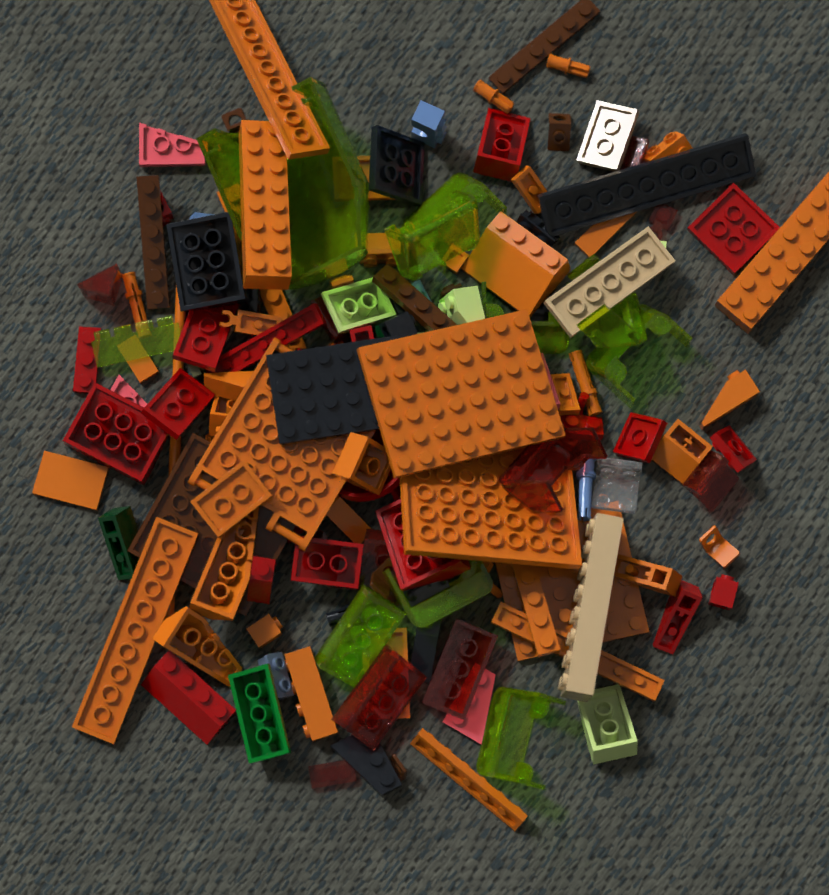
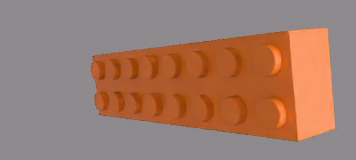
M241 120L239 129L243 289L289 290L292 271L287 156L269 121Z
M829 172L714 305L747 334H749L829 241Z

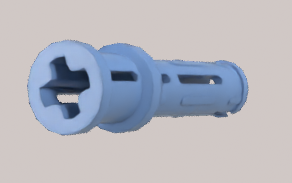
M582 452L577 455L579 460V471L576 473V477L579 480L577 520L581 521L583 517V521H590L592 484L596 478L594 466L597 455L590 452Z

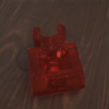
M666 204L657 205L648 221L654 224L649 228L657 233L659 240H661L663 235L662 229L669 230L678 210Z

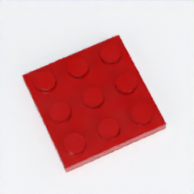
M735 183L729 186L687 228L733 275L780 229Z

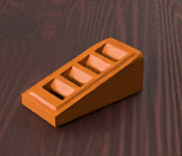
M343 275L331 279L329 283L331 289L354 283L352 275Z

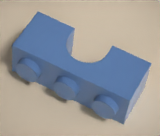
M421 100L411 119V126L414 127L411 132V138L425 142L426 145L433 148L436 147L437 143L442 144L447 127L445 111Z

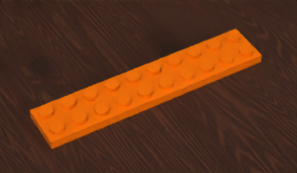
M209 0L288 160L328 154L330 146L256 1Z
M156 517L72 728L115 744L156 642L153 640V637L166 617L199 533Z

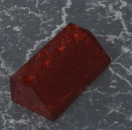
M456 618L421 704L465 720L498 635Z
M384 646L331 720L374 751L427 677L401 655Z

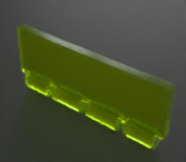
M172 315L157 318L158 327L156 328L154 327L153 319L135 323L137 332H133L131 324L114 327L115 337H111L109 329L94 332L95 341L91 343L97 368L174 351L181 334L179 324L174 323Z

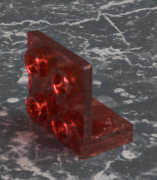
M711 450L682 485L709 511H714L739 480V477L727 466L729 460L725 456Z

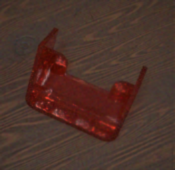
M594 427L564 428L566 435L564 438L525 447L500 476L499 482L503 489L533 512H562L563 508L552 488V485L565 470L576 471L581 469L588 459H606L608 457Z

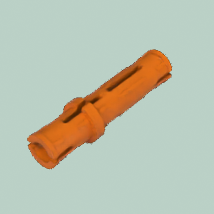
M128 272L122 275L127 292L125 297L130 303L138 339L152 336L141 297L143 293L142 290H139L136 273Z
M582 350L573 351L568 355L572 362L581 393L586 392L589 395L586 402L588 415H599L603 411L598 401V391L592 383Z

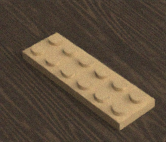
M648 226L546 299L544 305L568 336L572 338L674 264L675 259Z

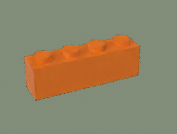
M305 647L284 654L287 672L291 674L293 680L290 682L293 694H297L300 702L296 704L300 717L304 716L306 725H303L306 738L311 737L312 742L339 734L311 647Z

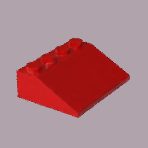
M94 382L63 442L66 446L145 485L169 434L141 414L144 407Z
M401 499L375 511L402 591L450 579L471 569L469 561L464 559L404 554Z

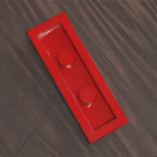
M79 326L73 384L74 393L88 394L94 382L97 383L101 328Z

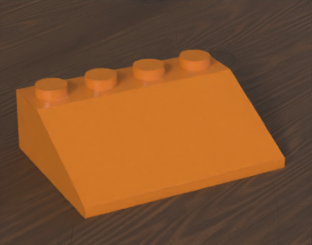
M500 211L486 227L463 265L462 271L517 311L527 309L529 317H531L567 276L571 268L566 257Z

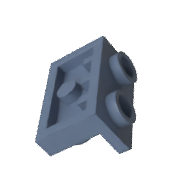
M282 652L267 654L263 658L258 659L259 666L270 663L278 700L294 696Z

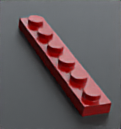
M317 303L308 306L221 355L215 372L206 370V372L243 371L262 359L275 337L281 340V344L287 346L325 325L326 321Z

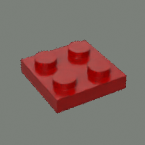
M630 412L613 453L618 456L650 463L668 423L662 419Z
M730 425L710 437L715 450L724 455L728 466L732 470H736L737 473L757 460Z

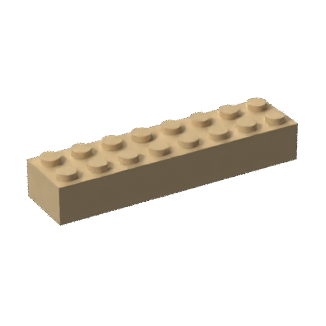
M596 513L593 519L590 518L589 524L587 523L585 537H588V540L583 545L581 558L584 559V562H582L577 575V580H580V584L575 589L573 602H577L574 607V611H571L569 624H573L570 633L568 632L565 646H569V650L566 652V655L564 654L562 660V668H565V673L560 677L558 683V690L561 691L560 697L588 702L594 694L624 518Z

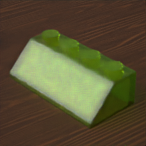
M363 584L314 659L318 667L350 686L357 688L406 614L388 599H385L373 589Z

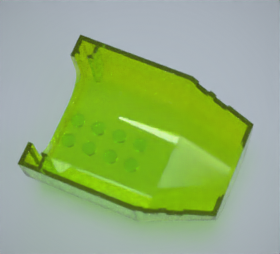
M312 77L303 80L291 88L294 92L305 96V99L301 98L302 103L310 107L330 146L328 154L290 160L287 158L292 271L289 289H300L330 279L355 266L368 253L369 182L325 83ZM214 128L196 139L236 232L242 240L239 133H227Z

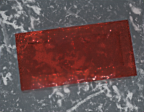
M631 136L620 170L643 164L649 145L648 139Z
M345 760L308 766L312 789L357 781L355 770Z

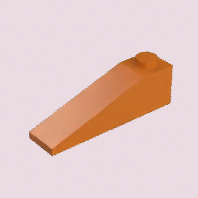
M187 606L166 618L153 637V640L230 688L228 675L240 672L243 669L221 642L219 636L209 626L207 620Z

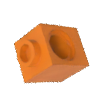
M268 614L248 627L247 631L259 649L282 635L280 629L283 626L276 616L271 618Z

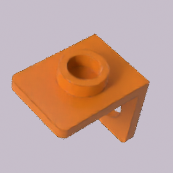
M715 525L699 539L704 551L723 568L730 565L740 555V552L722 537ZM714 534L713 539L706 543L709 536Z

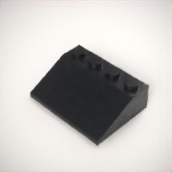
M230 211L166 224L181 312L251 302L249 289H243L242 245L236 214Z

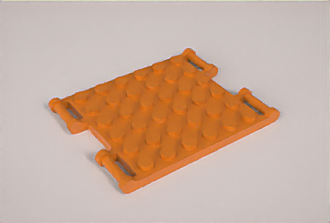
M275 337L187 483L206 490L212 484L200 478L202 471L218 480L241 461L245 460L273 495L261 504V506L274 513L265 529L270 532L275 531L297 544L299 549L305 551L346 482L332 473L349 434L279 444L266 355L274 354L275 351L284 353L293 350L281 344V340ZM376 430L360 432L355 434L363 435L372 439ZM282 517L307 532L306 536L303 538L277 523L279 518Z

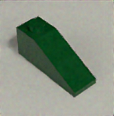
M131 506L113 508L98 517L118 580L131 579L138 563V557L128 552L137 534L136 521Z

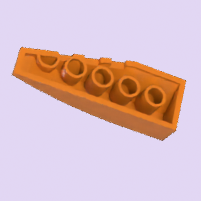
M259 507L217 538L190 602L189 608L208 619L233 621L250 580Z

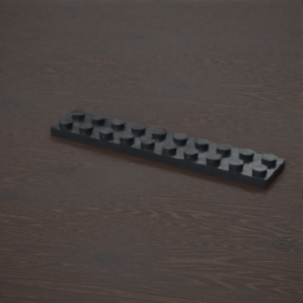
M746 133L538 194L537 197L545 231L551 237L755 177L756 171L749 136Z

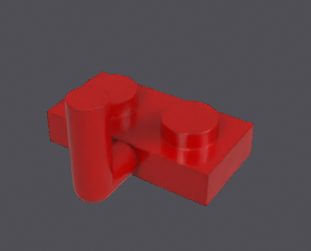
M582 392L578 398L580 406L578 415L560 416L565 437L602 440L604 436L602 417L584 416L583 409L589 398L586 392Z

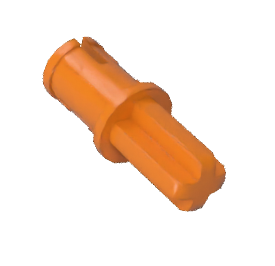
M552 54L549 55L546 65L547 68L563 71L566 75L570 73L584 78L588 77L590 71L589 65L572 61L570 57L566 59Z
M481 79L475 84L473 92L488 100V104H494L506 113H509L514 107V102L499 93V89L495 90Z

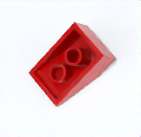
M488 108L473 172L512 182L511 179L519 172L531 118Z
M312 538L305 551L299 549V546L295 544L291 581L358 590L364 544Z

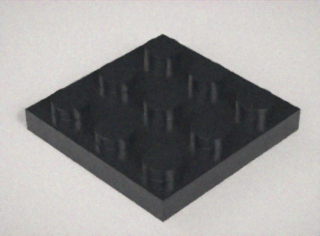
M379 125L373 126L371 129L369 190L413 206L422 205L425 142Z

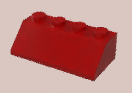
M170 650L155 664L141 684L206 745L215 738L237 713L236 709Z

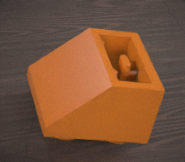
M403 232L358 234L359 264H364V267H376L377 264L381 263L389 264L391 267L399 266V263H403Z
M677 419L660 440L652 461L683 485L713 446L681 420Z

